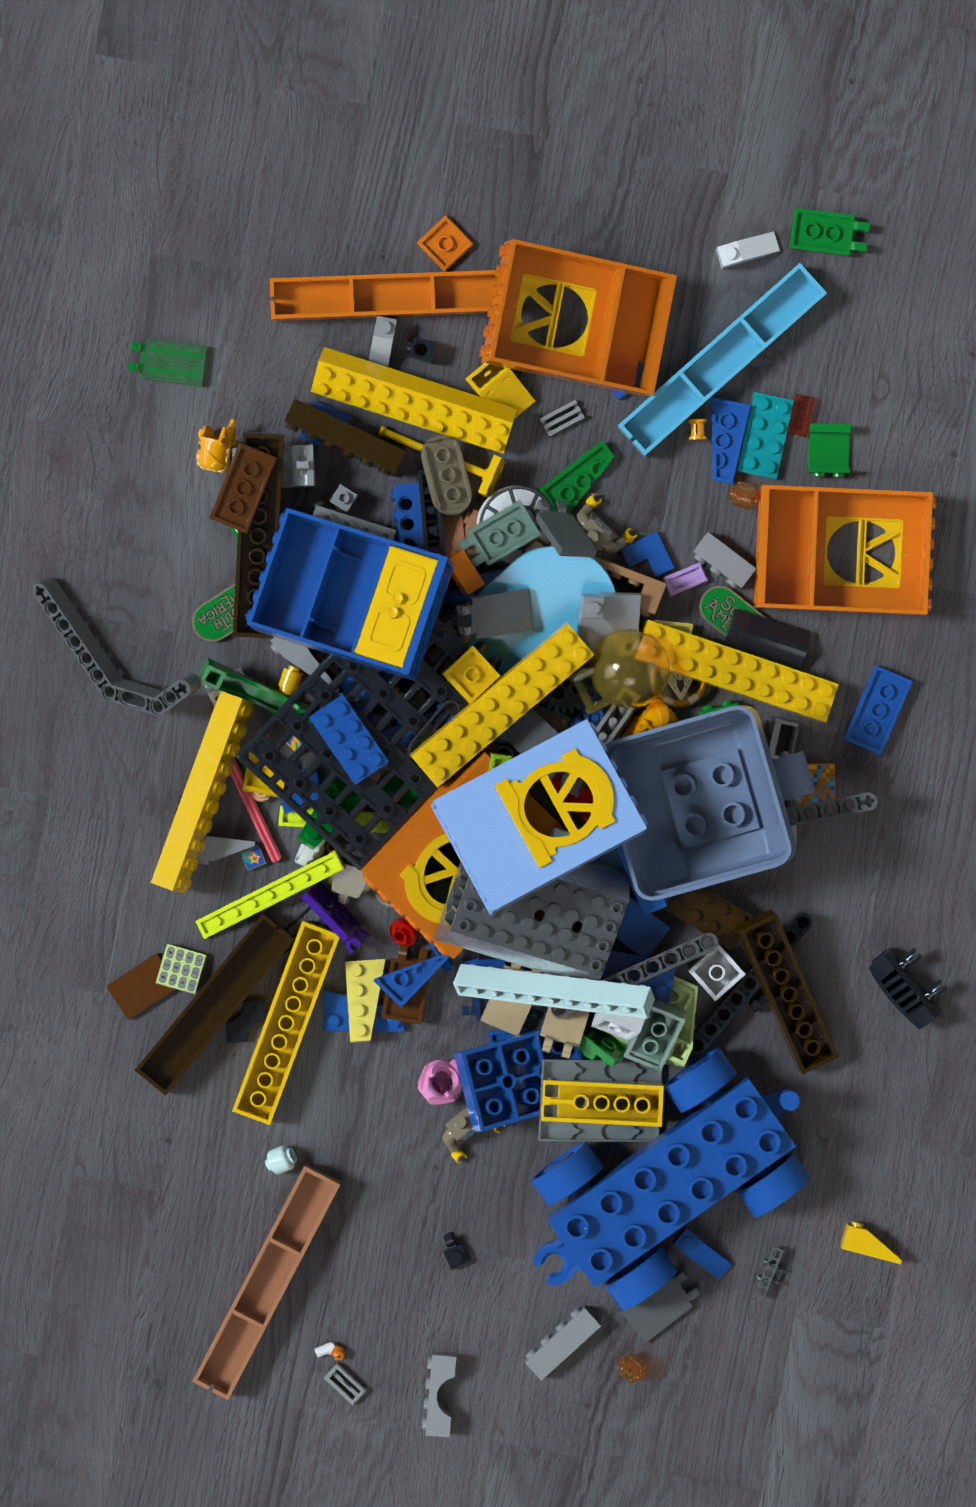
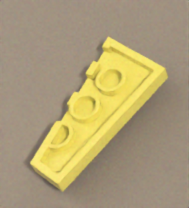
M385 959L345 962L350 1043L371 1041L380 987L373 980L383 976Z

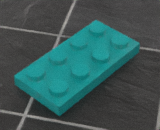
M754 392L737 472L777 480L794 400Z

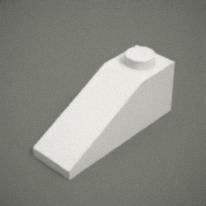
M774 232L719 246L716 249L722 269L780 251Z

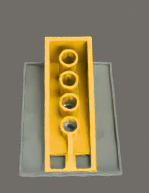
M542 1059L538 1141L651 1142L659 1136V1127H662L664 1093L662 1070L660 1072L632 1060H623L611 1067L603 1063L602 1060Z

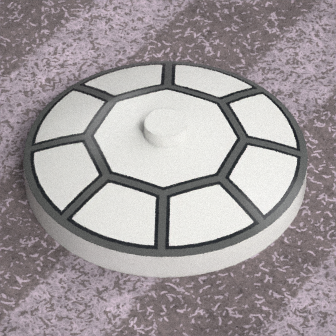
M507 486L492 493L479 510L476 525L520 499L541 533L537 538L496 561L502 565L509 566L524 553L535 548L538 549L551 545V542L535 520L536 515L534 514L535 509H540L539 499L546 500V498L528 487Z

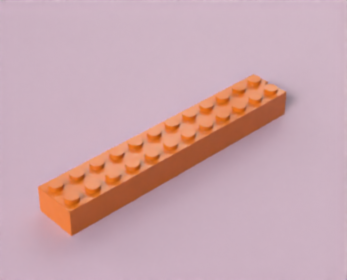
M496 270L270 278V297L275 299V301H270L271 320L273 322L377 318V316L409 317L487 314L489 305L493 303L494 297H491L493 285H496L497 277H495Z

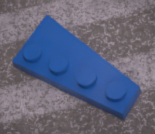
M711 397L713 481L733 485L751 405Z
M324 990V1031H350L348 999L346 995ZM377 1004L373 1031L404 1032V1022L381 1018L383 1005Z

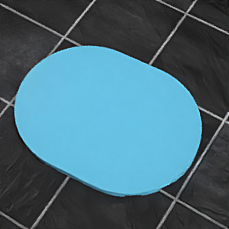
M553 545L530 550L512 562L478 596L524 588L529 589L533 629L475 639L472 634L467 646L470 647L479 641H484L487 644V650L483 657L487 660L494 655H499L502 658V663L497 673L501 674L516 665L565 622L577 632L581 593L600 594V592H615L614 584L604 567L593 557L559 556ZM470 614L467 617L466 625L471 624Z

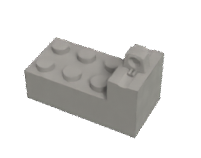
M313 445L284 447L282 489L316 488L315 447ZM232 448L233 456L237 448Z

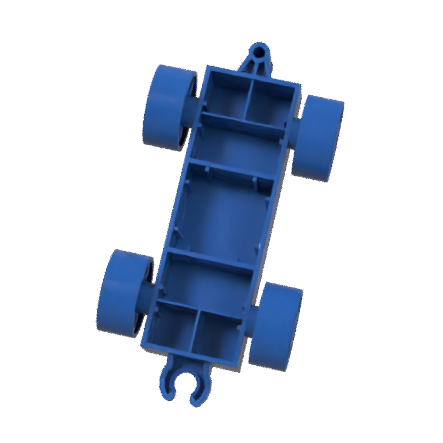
M715 1048L696 1059L664 1084V1090L680 1113L693 1108L699 1103L701 1107L591 1184L589 1181L604 1166L586 1141L577 1144L558 1156L531 1178L530 1182L547 1206H551L566 1197L569 1199L547 1214L548 1222L558 1237L542 1244L536 1250L533 1264L540 1266L549 1255L557 1254L563 1259L564 1265L560 1271L547 1276L546 1281L548 1285L554 1286L566 1283L576 1271L582 1269L595 1288L606 1281L603 1286L621 1311L628 1310L644 1301L667 1284L677 1273V1269L660 1245H657L736 1188H738L737 1194L752 1215L759 1217L785 1202L810 1180L809 1174L794 1153L789 1152L796 1145L779 1123L787 1110L793 1111L799 1106L800 1099L798 1095L790 1088H782L778 1092L760 1096L746 1075L723 1090L722 1087L734 1078L737 1072L720 1048Z

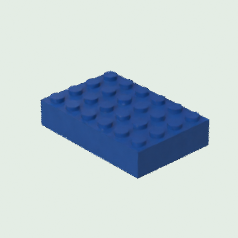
M540 1028L454 1052L473 1132H483L540 1115L542 1059H568L561 1057L565 1043L553 1040L550 1053L542 1051L545 1037L540 1036L542 1030ZM576 1046L572 1047L569 1059H582L581 1052Z

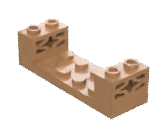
M593 557L609 572L611 578L620 580L622 577L628 580L627 584L635 587L643 585L640 592V615L649 617L650 614L655 615L666 583L598 557Z

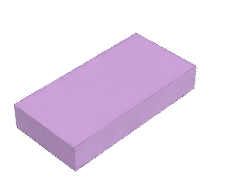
M700 562L663 577L670 597L708 581Z

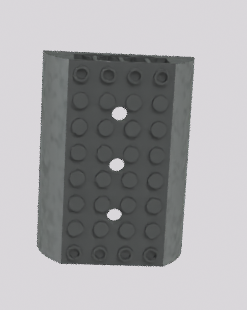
M591 861L490 915L464 866L460 862L434 939L551 975L581 979L588 978L598 981L604 972L629 902L628 876L622 869ZM543 910V918L536 920L534 918L535 912ZM577 921L581 922V929L579 931H573V923Z

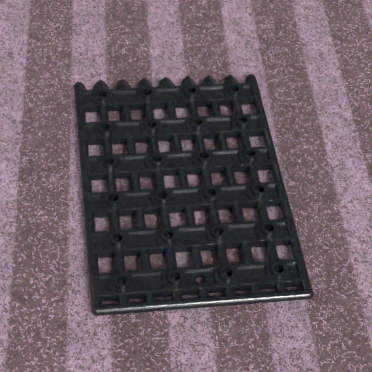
M453 613L441 619H436L426 649L427 652L435 643L444 652L431 666L422 661L416 682L403 696L394 689V686L403 677L394 675L386 682L378 675L381 670L329 654L236 755L243 765L358 870H361L438 789L425 772L410 760L412 757L408 750L403 753L395 745L408 731L414 736L419 733L428 722L423 715L436 701L442 705L447 700H455L460 704L461 710L469 704L461 694L451 687L452 684L447 679L444 680L436 673L449 657L456 661L470 648L467 645L472 635L464 636L463 634L460 635L459 631L452 632L457 623V616ZM479 641L472 645L484 656L487 650V644L484 641ZM494 655L486 661L498 672L502 658L499 655ZM335 662L343 670L328 684L320 676ZM508 669V670H506L505 672L499 674L500 677H502V676H503L507 671H509L510 669ZM348 676L358 684L345 698L389 761L385 764L389 771L377 783L371 778L366 777L355 785L318 730L308 721L309 716L314 714L320 706L324 707L340 696L336 689ZM422 687L431 696L416 710L408 701ZM365 690L373 698L358 712L351 703ZM307 692L315 700L300 714L293 705ZM448 703L444 706L445 710L432 724L430 723L411 747V752L437 732L451 715L455 716L457 714L458 707L456 704ZM378 704H381L388 712L373 726L366 717ZM395 717L403 726L388 740L380 731ZM279 722L287 731L273 745L265 735ZM294 736L302 744L288 758L280 749ZM309 749L317 758L303 772L295 763ZM249 752L259 759L256 764L247 757ZM324 763L332 772L318 786L310 777ZM264 766H267L274 773L271 778L261 770ZM397 775L405 783L390 797L382 789ZM339 777L347 786L333 800L325 790ZM280 779L289 787L286 792L276 784ZM412 789L420 797L405 811L398 804V801ZM354 791L362 800L347 813L340 804ZM295 793L304 801L301 805L291 798ZM312 793L318 794L317 800L311 799ZM369 805L377 813L362 827L355 818ZM310 807L319 814L316 819L307 812ZM384 819L392 827L378 841L370 832ZM324 821L334 828L331 833L322 826ZM339 835H342L349 842L346 846L336 839ZM355 848L364 856L361 860L351 853Z

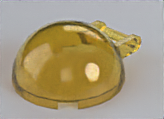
M621 629L602 638L593 650L594 656L590 659L589 667L569 677L570 682L574 683L586 706L585 711L587 714H591L610 704L627 709L639 708L654 701L666 688L671 671L670 660L661 642L648 633L647 635L636 631V629ZM589 675L594 688L603 698L594 704L581 679Z

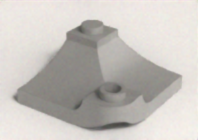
M600 592V594L581 593L576 633L592 653L632 656L638 651L641 594ZM631 643L632 647L630 649H626V645Z

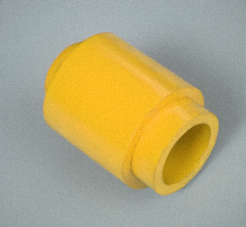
M289 665L288 668L284 667L278 684L279 692L291 696L299 688L303 676L300 668Z

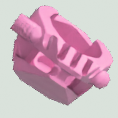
M455 1059L451 1062L435 1060L424 1066L418 1081V1090L429 1104L442 1105L453 1103L461 1095L463 1090Z

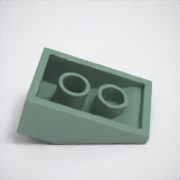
M655 999L648 1019L644 1020L640 1034L628 1041L623 1056L661 1072L686 1021L685 1011Z

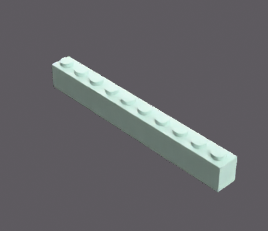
M461 964L453 982L459 996L648 1019L655 1000L651 988L645 985L638 986L627 983L608 982L606 980L597 981L588 978L556 976L548 973L523 972L491 966L482 967L474 964Z

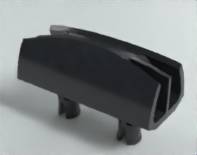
M888 947L871 961L872 964L869 966V969L892 1004L918 1029H922L939 1016L942 1009L934 999L948 988L944 985L937 989L942 983V980L939 979L928 989H924L910 972L909 967L922 958L921 954L912 957L917 949L913 948L900 958L891 947Z

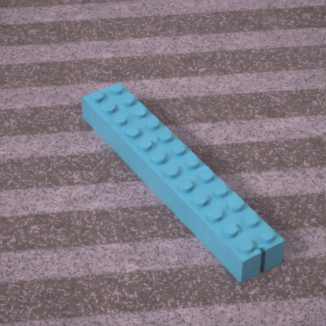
M799 263L654 393V396H650L625 418L617 428L628 440L634 439L632 444L645 457L827 294L826 291Z

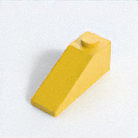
M852 1221V1224L846 1223L840 1245L842 1249L901 1264L902 1260L868 1229L864 1228V1224Z

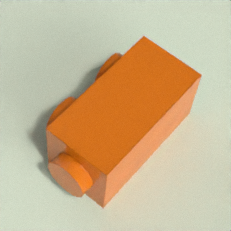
M455 549L446 555L454 564L451 576L464 596L485 585L464 550L457 552Z

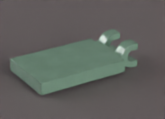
M519 499L468 529L470 536L458 541V544L462 550L467 549L471 545L474 546L478 554L469 558L474 567L484 561L489 566L537 538L541 533Z

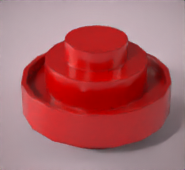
M405 918L395 919L389 927L390 936L399 945L411 946L418 938V931Z

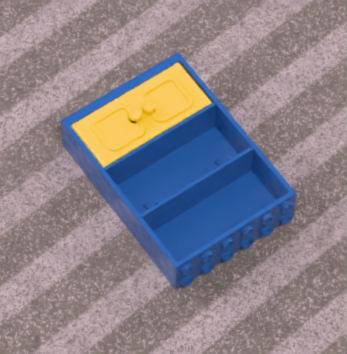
M286 508L285 513L282 512L279 519V524H281L279 531L275 532L272 543L274 545L272 551H269L266 557V569L260 574L259 582L261 584L259 589L254 592V604L252 610L249 609L246 616L247 625L260 633L416 681L454 568L452 561L442 555Z

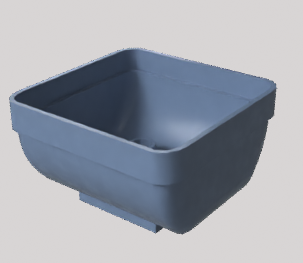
M746 705L727 707L617 739L605 745L608 750L605 753L609 760H614L618 768L616 773L619 778L623 777L627 784V793L629 796L632 795L638 806L636 809L638 813H642L648 823L646 825L647 829L643 834L622 845L634 889L641 898L650 901L664 899L772 869L789 862L794 857L796 843L784 801L792 799L793 802H800L804 795L815 793L804 751L794 754L784 751L780 754V758L772 760L760 716L752 707Z

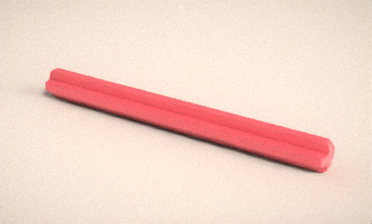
M234 757L232 763L233 770L230 775L273 863L282 859V856L255 799L252 797V793L242 791L244 776Z

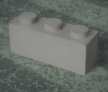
M709 532L706 533L693 550L694 558L701 564L706 562L711 566L710 571L718 577L722 574L727 578L726 583L734 589L737 587L741 589L756 570L755 567Z

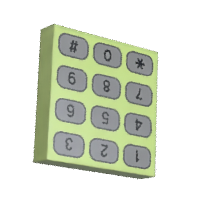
M167 944L156 983L195 994L206 955Z

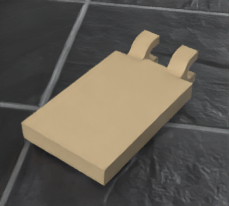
M514 963L511 966L504 965L503 969L526 971L521 969L520 965ZM534 969L530 970V972L533 973H541L540 971ZM489 999L480 1020L513 1035H518L532 1005Z
M548 1007L540 1036L545 1037L542 1051L550 1053L553 1040L565 1043L561 1057L569 1059L572 1047H579L589 1012L580 1011L564 1019H556L551 1014V1007ZM554 1008L556 1014L562 1015L566 1009Z

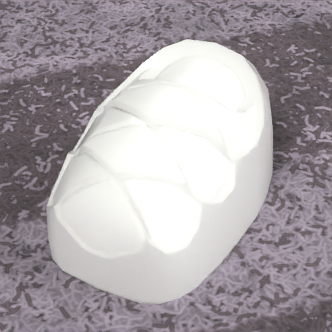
M324 839L314 850L301 843L294 861L301 866H306L320 859L325 850L326 840Z

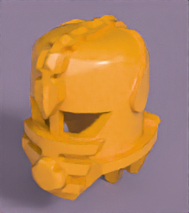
M231 419L229 425L222 428L219 437L214 436L211 426H203L199 430L198 436L200 440L198 444H201V450L198 449L196 462L201 469L224 473L229 468L231 447L237 445L235 419Z
M654 699L640 716H633L634 719L629 723L622 737L676 723V714L663 701Z

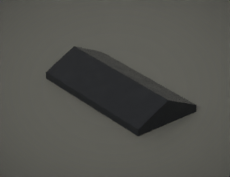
M734 609L723 645L799 671L808 650L811 633Z

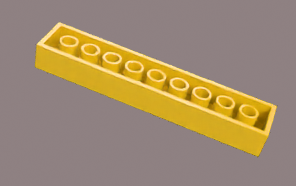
M324 347L319 358L311 388L312 393L504 454L518 410Z
M651 620L644 621L639 638V648L632 657L633 660L820 723L827 722L839 685Z
M565 622L487 688L477 699L468 704L415 749L410 756L438 788L594 656V654L572 627Z
M220 691L151 883L184 894L190 888L192 882L190 879L191 875L197 869L199 863L197 860L198 854L205 847L204 838L212 828L211 820L219 809V798L226 790L225 782L227 776H230L232 773V763L234 757L240 751L239 743L241 738L247 732L246 724L253 715L254 703Z
M305 920L302 921L232 1112L268 1125L271 1124L340 939L334 931Z

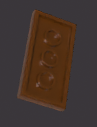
M239 442L209 519L248 533L278 457Z

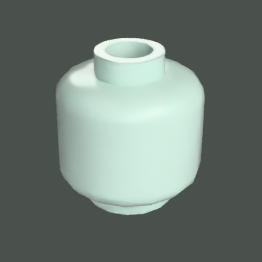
M285 1145L274 1148L267 1154V1160H265L266 1167L277 1175L290 1171L294 1168L297 1161L296 1154L291 1147L288 1148Z

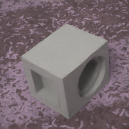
M340 484L330 503L348 513L358 495Z

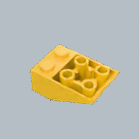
M484 363L466 378V382L479 397L518 409L515 418L535 402L510 368Z

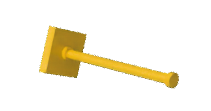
M384 425L381 426L378 436L381 438L384 436L420 452L422 451L424 444L388 430ZM493 455L491 463L486 470L465 462L468 472L482 477L483 481L478 492L483 497L488 498L493 493L505 465V461L496 455Z

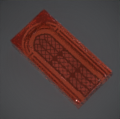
M795 394L787 434L807 437L815 398Z

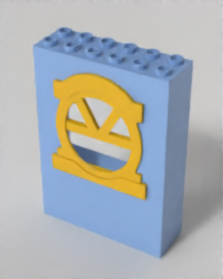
M587 719L433 800L431 808L490 915L640 836L647 829L646 825L648 823L642 813H638L636 809L638 805L635 798L627 793L626 788L628 787L623 777L619 778L616 773L618 768L614 760H609L605 753L608 750L602 740L599 742L596 736L598 733L596 727L592 722L589 723ZM567 772L569 777L557 794L548 774ZM580 777L584 780L592 792L593 803H563L577 778ZM538 779L541 780L570 835L549 837L539 833L529 824L524 811V802L528 790ZM567 811L590 812L591 816L587 823L578 830Z

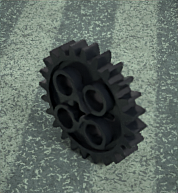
M589 660L585 662L575 673L568 677L573 678L581 675V679L567 681L566 685L559 684L557 686L561 689V696L559 698H554L551 691L539 703L547 702V709L553 705V712H557L560 708L562 714H565L566 708H568L570 713H573V707L581 710L580 703L587 706L588 704L585 699H593L589 693L590 691H596L592 684L598 683V681L592 680V677L597 675L596 672L590 671L594 668V665H587ZM575 683L581 685V691L577 694L572 692V686Z

